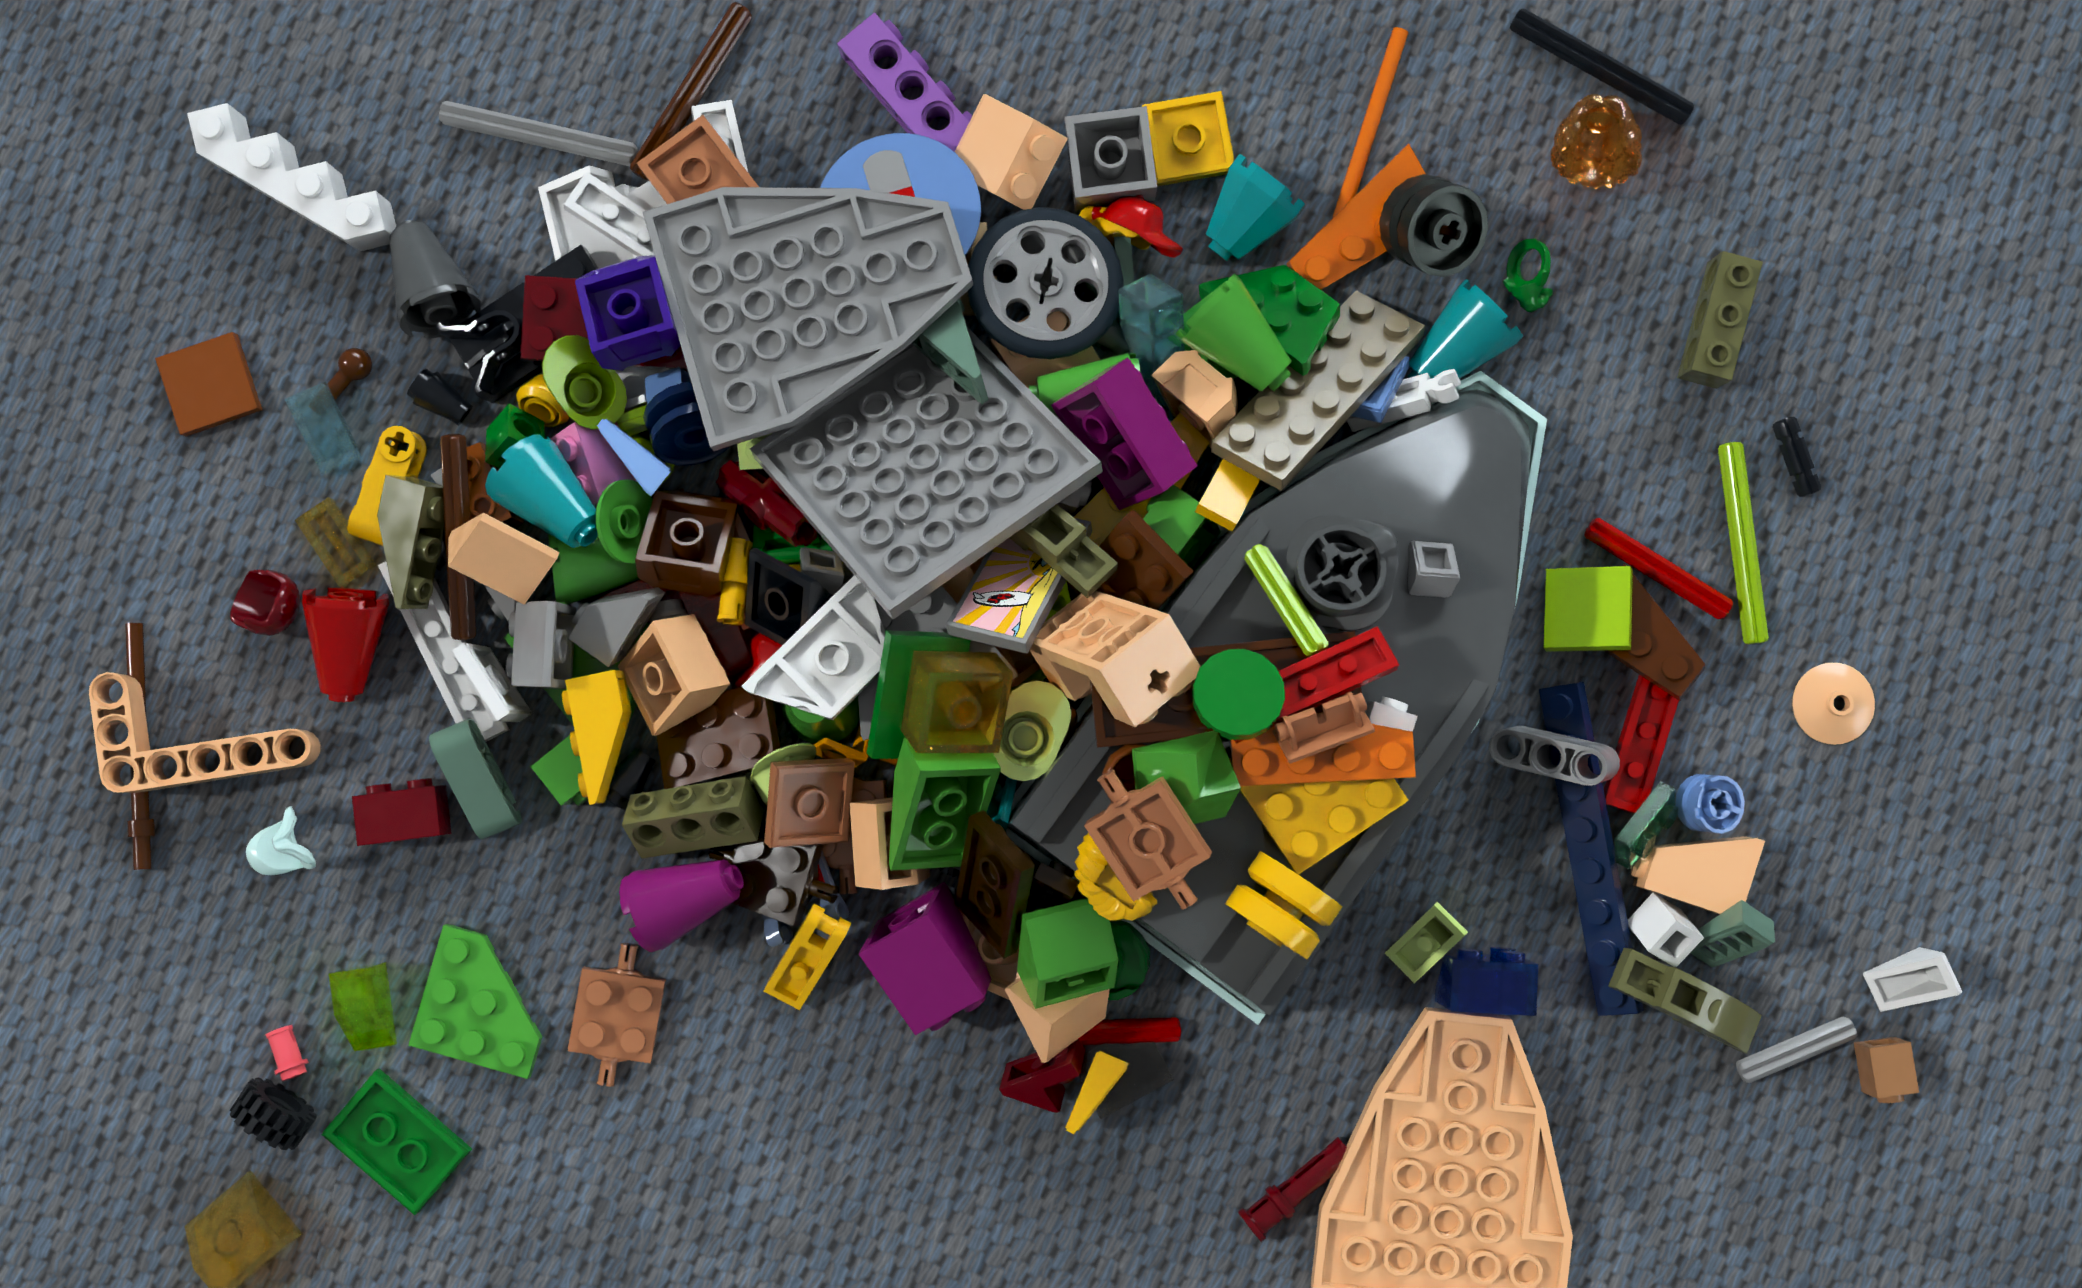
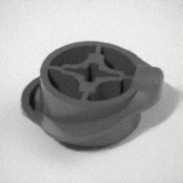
M1338 515L1318 516L1304 523L1293 535L1287 550L1284 574L1318 626L1332 627L1342 631L1362 630L1376 623L1385 614L1392 601L1394 581L1400 561L1398 541L1395 534L1388 527L1371 521L1349 519ZM1334 543L1347 544L1358 550L1343 552ZM1315 550L1319 556L1317 562L1322 572L1316 576L1313 582L1308 584L1304 572V560ZM1370 562L1374 571L1375 583L1372 592L1365 596L1361 591L1363 584L1359 580L1358 573ZM1335 567L1337 571L1348 570L1349 568L1350 570L1345 579L1341 574L1330 577L1333 568ZM1327 593H1335L1340 595L1346 603H1351H1333L1323 599L1321 596Z

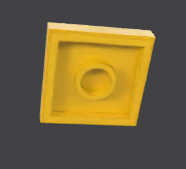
M1222 91L1142 105V107L1147 106L1157 186L1226 175L1228 173L1229 167L1234 162Z

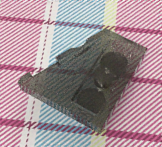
M1155 1042L1083 1045L1086 1050L1080 1076H1078L1082 1085L1096 1052L1100 1050L1130 1063L1126 1072L1097 1107L1096 1112L1100 1119L1175 1080Z

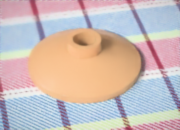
M1825 663L1813 667L1800 678L1793 693L1792 706L1798 725L1808 736L1821 743L1836 745L1848 743L1865 732L1874 716L1875 698L1869 682L1859 671L1841 663ZM1837 696H1841L1845 702L1844 708L1841 711L1834 707V699Z

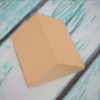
M485 513L452 530L448 538V567L524 605L555 563L560 553Z
M1021 978L1007 986L1005 991L1041 1062L1047 1063L1105 1019L1110 989L1035 1009Z

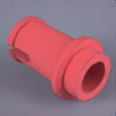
M292 1025L284 1026L265 1034L278 1067L274 1071L275 1075L280 1074L282 1082L307 1073L305 1064L309 1062L307 1059H302Z

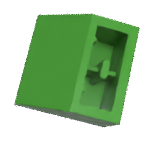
M1080 898L1069 903L1049 908H1040L1033 912L1022 914L1017 972L1035 1009L1114 988L1118 956L1110 920L1100 916L1093 910V905L1089 904L1088 898Z

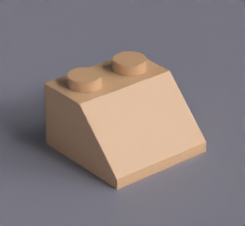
M983 94L955 153L968 166L977 186L1022 210L1033 208L1068 138L987 94Z
M695 614L652 621L618 665L619 670L624 671L626 684L652 736L659 735L712 706L730 685L726 672L720 665L707 635L702 630Z

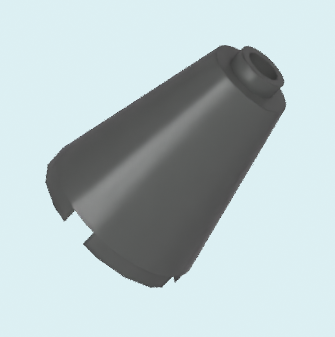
M414 220L398 224L389 237L398 323L400 328L412 337V331L423 332L424 338L442 337L443 335L436 328L437 324L440 322L447 326L461 324L468 319L467 317L474 310L476 313L481 311V301L475 289L427 224Z

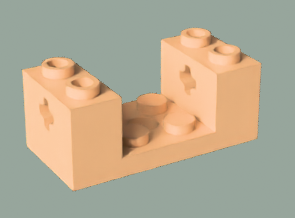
M1095 591L1089 598H1086L1081 593L1045 621L1030 648L1031 654L1049 682L1061 689L1067 698L1076 701L1090 695L1091 680L1113 717L1133 727L1149 722L1157 715L1158 709L1172 697L1185 693L1191 687L1192 681L1196 679L1201 667L1170 614Z

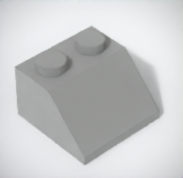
M556 601L526 602L525 605L516 602V610L511 612L509 617V634L511 637H514L513 653H509L506 662L507 677L511 678V686L566 689L565 680L571 679L573 675L574 642L569 640L568 637L575 627L572 619L576 614V607Z

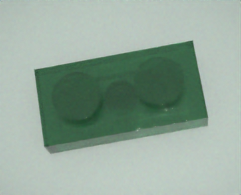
M1662 781L1659 782L1615 838L1616 863L1631 870L1640 857L1645 859L1651 853L1657 835L1663 828L1669 829L1678 815V807L1675 806L1676 788Z

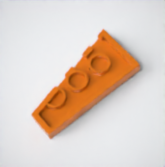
M1372 724L1375 728L1374 733L1290 764L1273 734L1275 727L1269 728L1266 733L1249 740H1243L1237 744L1234 740H1230L1231 765L1240 786L1416 777L1413 732Z

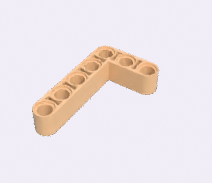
M106 672L94 678L89 686V699L100 779L102 784L112 792L139 793L305 767L317 760L320 754L321 745L319 739L314 733L300 729H284L150 750L143 691L140 683L129 675ZM119 682L123 688V694L114 703L110 699L109 690L114 683ZM124 722L128 728V736L123 743L119 744L115 738V730L119 724ZM301 737L305 743V751L300 758L295 759L289 752V745L294 738ZM257 743L262 748L263 756L257 765H252L248 761L247 752L253 744ZM215 750L219 754L220 764L215 771L210 772L206 768L205 758L210 751ZM169 757H172L177 764V771L171 778H167L163 773V764ZM126 764H130L134 771V777L128 785H125L120 778V771Z

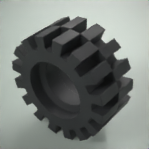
M252 1078L230 1108L231 1118L236 1119L234 1122L237 1126L245 1127L243 1130L245 1133L257 1136L256 1140L261 1143L265 1140L270 1147L276 1148L278 1145L281 1150H287L288 1148L294 1150L316 1120L317 1114L314 1113V1108L310 1105H305L307 1103L306 1100L298 1098L291 1090L287 1091L284 1089L285 1086L280 1083L274 1085L272 1080L269 1079L263 1081L261 1078H255V1080Z

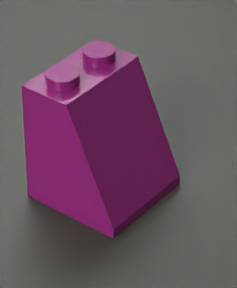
M945 882L880 918L858 953L915 1035L928 1028L931 1031L940 1029L951 1020L953 1014L962 1009L965 1012H970L979 1007L986 1000L985 995L992 980Z

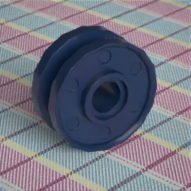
M684 382L666 388L655 395L646 405L643 416L644 422L650 435V442L655 456L663 462L678 466L696 465L716 458L730 447L715 451L710 448L691 382Z

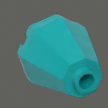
M1241 154L1237 156L1229 167L1206 235L1212 240L1208 247L1226 261H1228L1231 255L1238 260L1243 258L1295 221L1306 207L1300 198L1293 205L1291 203L1293 198L1290 197L1292 191L1254 162H1251L1246 168L1247 159Z

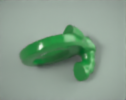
M1525 239L1512 249L1507 262V278L1503 280V284L1508 291L1519 301L1520 307L1530 313L1543 308L1553 295L1552 289L1543 288L1550 274V251L1546 244L1538 239ZM1536 249L1541 255V269L1534 279L1526 281L1520 272L1521 261L1528 251Z

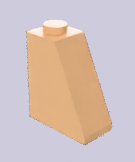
M1734 837L1645 846L1643 853L1639 852L1632 863L1631 875L1635 877L1633 886L1720 915L1740 900L1746 902L1765 841L1752 837Z

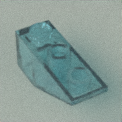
M1149 274L1118 289L1120 325L1130 353H1136V358L1139 359L1140 373L1145 384L1157 403L1164 409L1168 406L1151 375L1175 352L1185 351L1184 343L1174 335L1180 328L1184 330L1183 294L1153 274Z

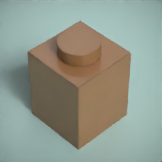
M1897 1037L1854 1042L1861 1091L1877 1098L1879 1103H1898L1904 1101V1095L1919 1093L1911 1042Z

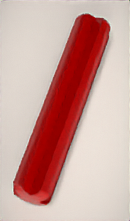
M1176 1017L1102 1020L1078 1039L1082 1045L1178 1042L1181 1038V1023Z

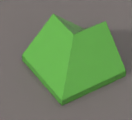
M1214 730L1132 749L1136 789H1141L1163 776L1194 824L1226 817L1241 789L1218 732Z

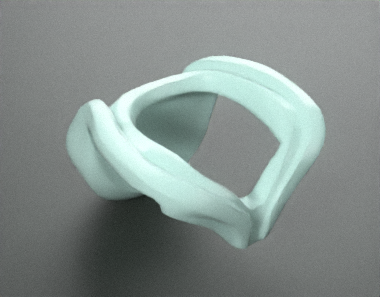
M292 806L285 809L282 821L258 832L247 845V860L251 867L262 875H279L300 868L310 870L316 867L313 854L296 842L294 826L297 817Z

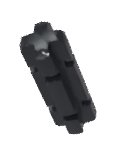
M1788 417L1775 422L1772 428L1776 439L1782 440L1783 444L1779 445L1790 476H1795L1796 481L1792 483L1796 494L1799 497L1818 492L1821 490V484L1818 475L1812 474L1811 469L1815 467L1804 437L1799 438L1798 432H1801L1797 418Z

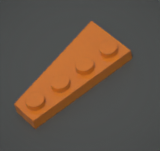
M1407 144L1286 263L1289 268L1322 290L1387 251L1381 240L1379 225L1384 203L1392 191L1406 179L1422 174L1426 175L1410 144Z

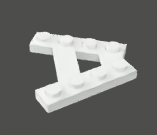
M732 100L691 106L693 121L704 115L748 172ZM586 171L563 204L564 210L637 257L655 255L643 212L667 204L652 184L648 181L624 196Z

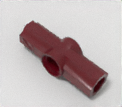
M729 460L719 469L720 474L715 482L719 490L732 501L739 503L738 505L741 506L747 517L758 528L766 530L769 527L795 547L799 545L807 547L817 538L815 528L771 477L766 479L754 469L740 470L739 461L732 462Z

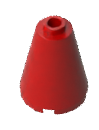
M316 588L305 590L302 594V605L320 692L328 694L330 701L352 702L355 700V695L364 693L389 607V595L384 593L376 599V591L328 588L327 596H316Z

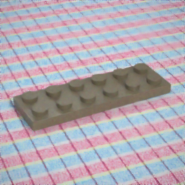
M1355 291L1340 306V318L1334 328L1327 333V340L1321 351L1316 350L1309 372L1302 376L1288 365L1286 368L1292 374L1274 392L1268 386L1262 392L1259 391L1212 440L1211 452L1282 491L1424 337L1425 325Z

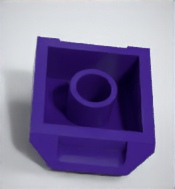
M655 255L639 256L593 270L575 279L591 352L601 368L623 371L627 367L663 356H672L681 346Z

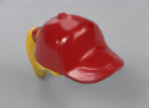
M1142 195L1119 198L1108 207L1088 206L1079 214V216L1097 227L1112 246L1114 237L1126 236L1131 238V245L1142 250L1149 249L1151 246L1166 257H1178L1183 251V247L1163 233L1164 215L1162 209L1145 200Z

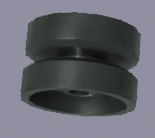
M1422 174L1406 179L1392 191L1382 209L1379 221L1380 236L1387 252L1400 262L1415 267L1428 275L1445 277L1461 272L1475 260L1483 248L1488 232L1487 210L1481 198L1469 188L1451 183L1437 176Z

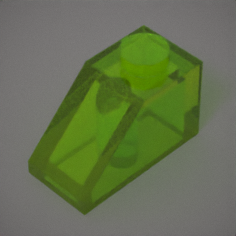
M386 962L345 968L329 973L334 1016L353 1050L359 1051L396 1045L397 1040Z

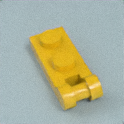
M815 903L809 910L804 922L763 992L798 1010L802 1008L851 926V922L841 917L836 920L825 914V909ZM817 928L818 930L828 934V939L826 940L823 937L813 933L814 930Z

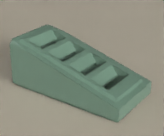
M1740 900L1698 929L1704 939L1690 953L1713 968L1757 952L1775 942L1774 921L1745 901ZM1715 941H1719V942H1721L1723 945L1720 946V945L1717 944ZM1706 945L1707 947H1709L1710 949H1712L1713 952L1709 951L1708 949H1706V948L1703 947V946Z

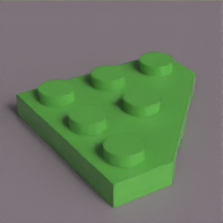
M450 924L443 925L408 1046L525 1079L530 1078L542 1035L535 1022H532L521 1002L522 998L507 971L505 972L488 936Z

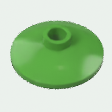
M628 479L618 480L608 485L602 492L596 509V529L603 548L613 559L625 564L635 563V557L653 501L652 497L643 490L638 482Z

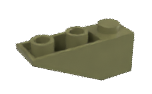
M385 475L377 517L395 607L398 609H428L429 600L433 593V580L437 561L442 550L441 541L445 527L443 486L415 477Z

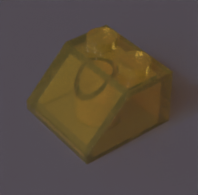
M251 1170L185 1225L193 1269L208 1288H241L303 1235Z

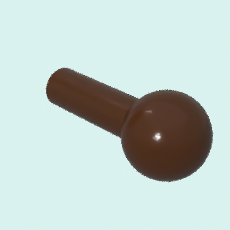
M350 348L340 355L338 360L339 371L309 404L315 412L322 416L353 380H362L370 374L372 360L367 352L359 348Z

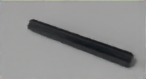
M1520 9L1510 25L1511 31L1679 125L1687 121L1694 109V104L1526 9Z

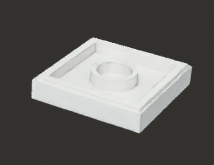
M464 642L451 650L497 721L520 722L531 715L528 705L516 687L511 686V679L507 677V673L490 647Z

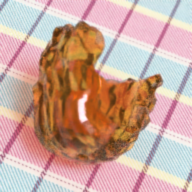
M1598 94L1587 95L1575 104L1568 116L1558 126L1554 137V146L1551 149L1552 167L1558 170V174L1561 177L1567 178L1570 184L1580 182L1585 187L1591 186L1597 189L1604 186L1610 189L1614 188L1617 183H1625L1629 176L1638 174V168H1640L1642 154L1640 152L1642 149V133L1639 125L1635 122L1634 114L1629 105L1619 96L1608 95L1603 97Z

